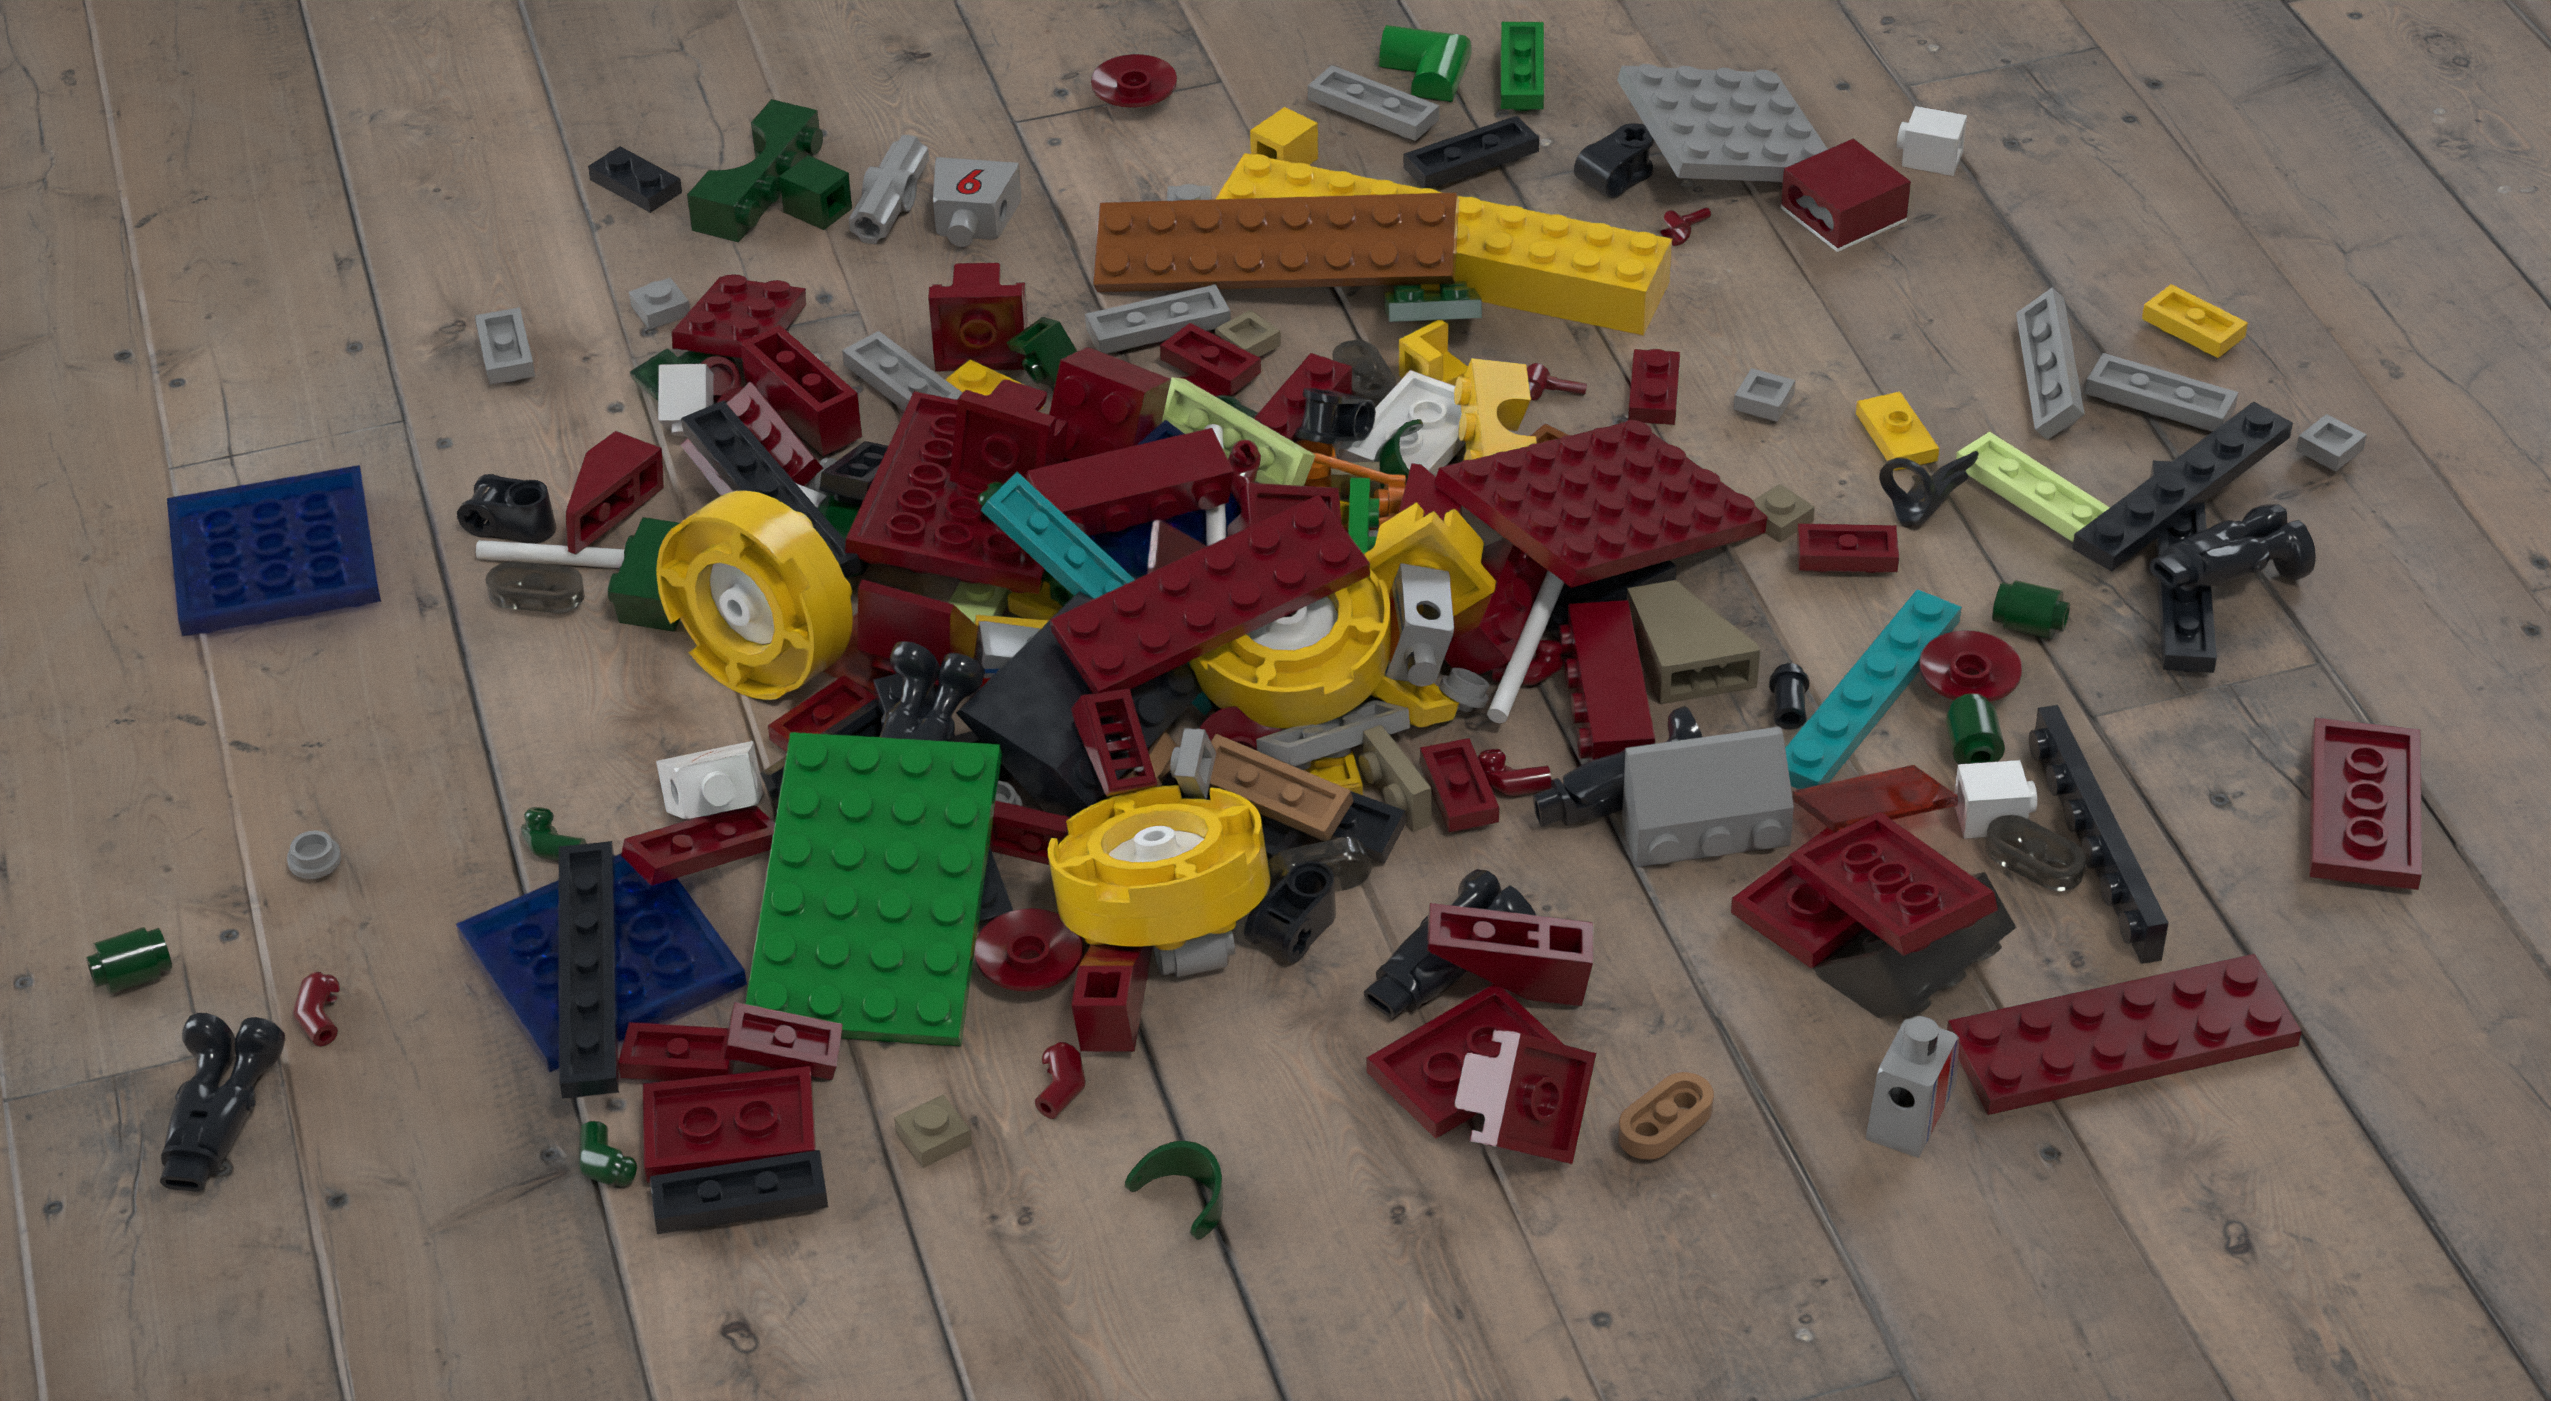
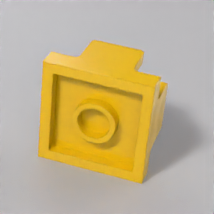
M1415 503L1380 525L1374 548L1364 555L1370 562L1372 572L1379 580H1384L1388 594L1390 593L1400 563L1449 571L1454 617L1495 591L1496 580L1481 563L1484 542L1456 509L1447 512L1443 522L1434 511L1423 517L1424 510L1418 503ZM1420 604L1416 609L1422 615L1424 607L1423 604Z

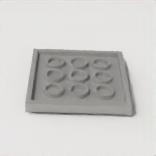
M1652 64L1621 66L1617 78L1618 83L1678 178L1783 182L1784 168L1828 150L1777 73L1765 69H1760L1756 72L1735 71L1724 67L1717 70L1696 69L1691 66L1664 68Z

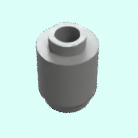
M1232 930L1221 934L1209 933L1187 940L1182 947L1174 950H1159L1153 946L1160 974L1173 973L1176 978L1227 967V956L1235 954Z

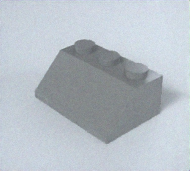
M1781 727L1626 748L1622 826L1636 867L1790 845L1794 806Z

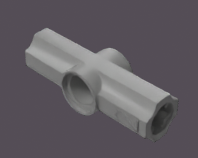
M902 135L900 140L892 143L879 167L870 166L867 169L863 179L862 197L849 218L850 232L856 234L861 242L877 244L880 238L887 236L900 211L909 212L912 209L916 198L917 181L929 161L928 147L924 146L916 136Z

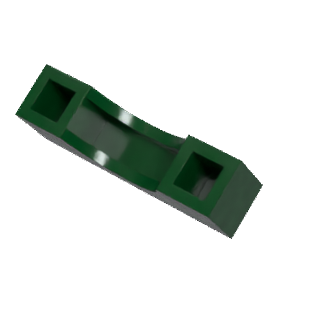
M771 99L751 122L756 159L737 168L708 170L687 194L692 231L739 243L746 233L757 225L760 217L770 205L779 199L781 194L779 176L807 155L813 157V155L820 151L823 143V132L819 127L818 110Z

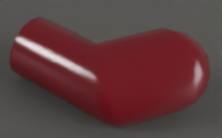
M1247 439L1236 442L1228 458L1234 471L1231 494L1240 508V489L1246 483H1255L1261 461L1257 445Z
M1500 749L1484 750L1478 756L1490 786L1508 796L1538 793L1551 788L1552 778L1548 765L1513 769L1505 765L1506 755Z
M1058 1042L1055 1045L1049 1046L1042 1055V1064H1049L1050 1067L1047 1069V1073L1052 1075L1053 1081L1035 1099V1105L1039 1112L1049 1119H1055L1083 1091L1086 1085L1081 1054L1073 1045L1066 1042Z

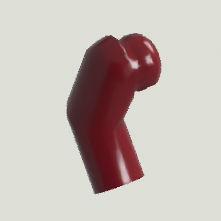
M1540 640L1536 649V656L1532 658L1521 685H1536L1561 670L1564 660L1561 659L1562 645L1559 642ZM1508 663L1493 669V682H1501Z
M314 972L301 982L293 1009V1016L316 1046L322 1047L334 1041L338 1034L337 1027L323 1009L325 1004H331L336 1001V996L331 992H340V984L337 978L331 974Z

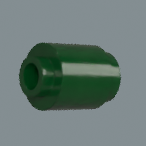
M2017 580L2013 584L2002 582L1995 597L1992 620L2003 623V628L2007 630L2052 639L2056 630L2064 632L2069 618L2070 603L2063 601L2062 590Z
M1965 694L1956 698L1951 703L1946 715V725L1954 760L1958 765L1998 762L2004 755L2005 745L1996 708L1984 696L1979 694Z
M141 927L93 943L95 954L86 957L95 987L106 985L109 994L161 978V972L173 968L160 928L146 931L145 927Z

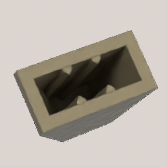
M1673 580L1627 588V600L1629 601L1639 657L1660 704L1757 688L1760 659L1758 644L1679 582Z

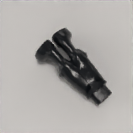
M2264 504L2252 508L2242 521H2223L2167 547L2164 550L2163 556L2151 560L2150 570L2157 579L2170 589L2180 587L2186 591H2192L2198 587L2223 585L2263 570L2269 560H2273L2275 568L2281 576L2289 580H2299L2310 575L2313 571L2316 552L2313 539L2304 523L2300 520L2287 523V511L2279 504Z
M906 641L896 643L889 659L893 670L902 680V694L900 701L891 705L881 718L882 730L879 737L951 742L955 738V722L952 719V715L965 697L970 696L981 687L985 668L976 660L959 653L946 654L939 667L935 656L923 646ZM938 676V689L931 710L921 718V708Z
M1686 706L1673 710L1668 716L1669 739L1666 742L1703 737L1695 718ZM1626 750L1589 761L1563 776V784L1559 778L1551 780L1550 789L1533 795L1534 811L1540 826L1544 827L1559 820H1562L1565 825H1572L1577 822L1591 821L1622 811Z
M1476 869L1467 874L1459 884L1457 899L1452 903L1453 906L1536 915L1532 906L1517 889L1509 885L1501 890L1497 877L1488 870ZM1428 916L1422 920L1420 926L1397 948L1387 962L1379 967L1376 971L1377 980L1364 990V996L1369 1004L1389 1018H1394L1405 1008L1415 1011L1420 1007L1421 1002L1426 1003L1468 972L1427 951Z
M196 1013L190 1015L182 1029V1041L188 1051L196 1058L197 1069L196 1074L190 1080L183 1083L175 1095L176 1103L170 1117L165 1146L161 1153V1162L165 1167L160 1183L164 1187L172 1190L199 1192L204 1189L208 1176L214 1175L219 1171L221 1162L234 1143L248 1113L256 1105V1092L253 1087L255 1081L262 1072L275 1064L284 1049L285 1033L275 1023L264 1018L251 1017L243 1020L236 1038L230 1027L215 1015ZM236 1055L230 1079L219 1087L218 1085L225 1071L229 1069Z

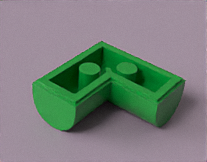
M1386 25L1381 38L1379 67L1416 72L1411 85V95L1453 102L1472 54L1471 41L1465 35Z

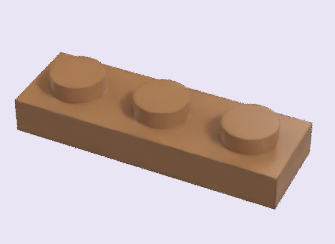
M1216 734L1211 741L1216 751V757L1208 791L1211 787L1238 794L1250 801L1260 814L1325 842L1330 840L1354 801L1349 789Z

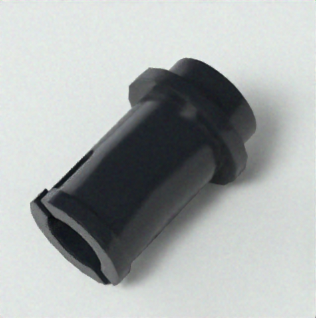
M1782 664L1774 670V673L1769 678V688L1774 693V722L1777 726L1786 730L1800 728L1807 721L1805 693L1809 689L1810 679L1803 668L1797 664Z

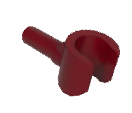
M1705 207L1688 215L1680 216L1676 211L1669 210L1665 213L1663 219L1669 228L1662 229L1660 234L1663 237L1672 239L1673 246L1681 245L1690 237L1691 225L1710 218L1711 211Z
M1534 363L1527 367L1531 400L1539 399L1545 389L1586 394L1587 383L1550 376L1549 370L1540 363Z

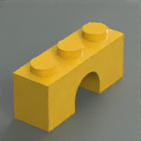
M1471 358L1464 377L1459 376L1457 378L1454 389V402L1456 405H1461L1462 415L1459 422L1458 435L1459 440L1464 441L1466 446L1464 460L1485 457L1497 452H1505L1537 443L1535 436L1518 435L1509 431H1518L1531 401L1526 364Z

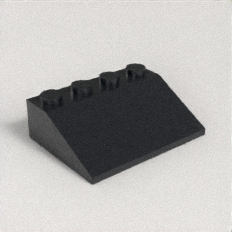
M1079 591L1052 618L1093 599ZM1049 620L956 714L983 744L1000 745L1002 752L1001 763L1045 812L1071 818L1078 812L1095 804L1105 794L1079 735L1071 711L1073 705L1082 695L1093 694V692L1052 634ZM1187 663L1130 689L1147 749L1203 691L1194 671ZM1112 717L1100 719L1101 725L1114 723ZM1119 734L1105 736L1106 743L1122 740ZM1127 751L1110 753L1111 760L1130 758ZM1128 769L1115 771L1117 780H1118Z

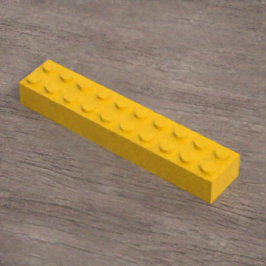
M1244 153L1216 199L1442 192L1430 188L1422 189L1397 184L1390 180H1377L1357 176L1346 171L1337 172L1312 167L1306 163H1293L1268 158L1261 154ZM1458 196L1459 214L1455 281H1466L1467 287L1476 289L1482 302L1644 336L1670 283L1672 239L1656 236L1649 232H1636L1611 227L1604 223H1591L1571 219L1559 214L1551 215L1526 210L1519 206H1506L1486 202L1475 197ZM1421 284V289L1439 290L1440 284Z

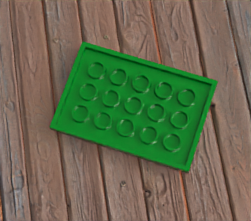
M790 732L745 1004L843 1024L841 1039L962 1046L1002 752L1000 745Z

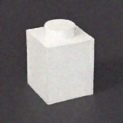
M1915 106L1909 123L1902 122L1898 132L1897 148L1903 149L1902 167L1954 176L1963 153L1967 115Z
M706 364L659 365L658 421L666 430H671L672 435L687 437L683 433L681 418L713 405L714 374Z
M2020 760L1958 765L1953 803L1963 838L2026 834L2029 813L2036 812L2037 792L2035 783L2033 781H2026Z

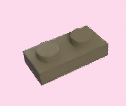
M1382 725L1363 731V754L1359 756V765L1366 781L1370 784L1375 783L1384 795L1386 804L1405 810L1406 824L1412 832L1430 826L1431 787Z

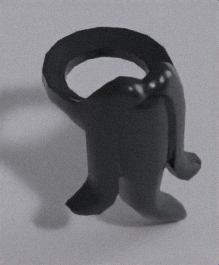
M1974 451L1940 467L1932 476L1918 463L1907 458L1888 460L1880 470L1879 480L1883 490L1892 500L1895 514L1901 525L1904 527H1910L1914 524L1921 526L1939 508L1949 494L1968 479L1969 476L1966 470L1978 459V451ZM1906 468L1917 474L1912 476L1915 484L1908 493L1895 482L1893 477L1894 469Z

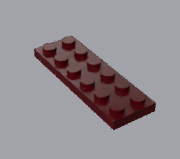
M1317 495L1050 619L1051 632L1093 694L1128 688L1132 689L1369 577L1370 562L1320 495Z
M2255 954L1948 1020L1947 1031L1953 1032L1959 1037L1958 1059L1988 1115L2299 1046L2302 1032Z

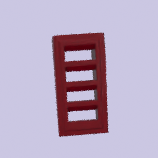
M1130 689L1082 695L1073 705L1071 711L1079 735L1106 796L1156 787L1158 783ZM1112 717L1113 724L1101 725V718ZM1119 734L1122 739L1106 743L1105 736ZM1127 751L1130 757L1111 760L1110 753ZM1134 768L1138 777L1117 780L1115 771Z

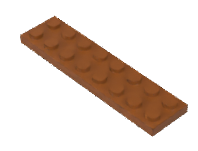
M1457 193L1100 203L1093 285L1097 292L1193 290L1215 284L1218 289L1455 284L1459 199Z

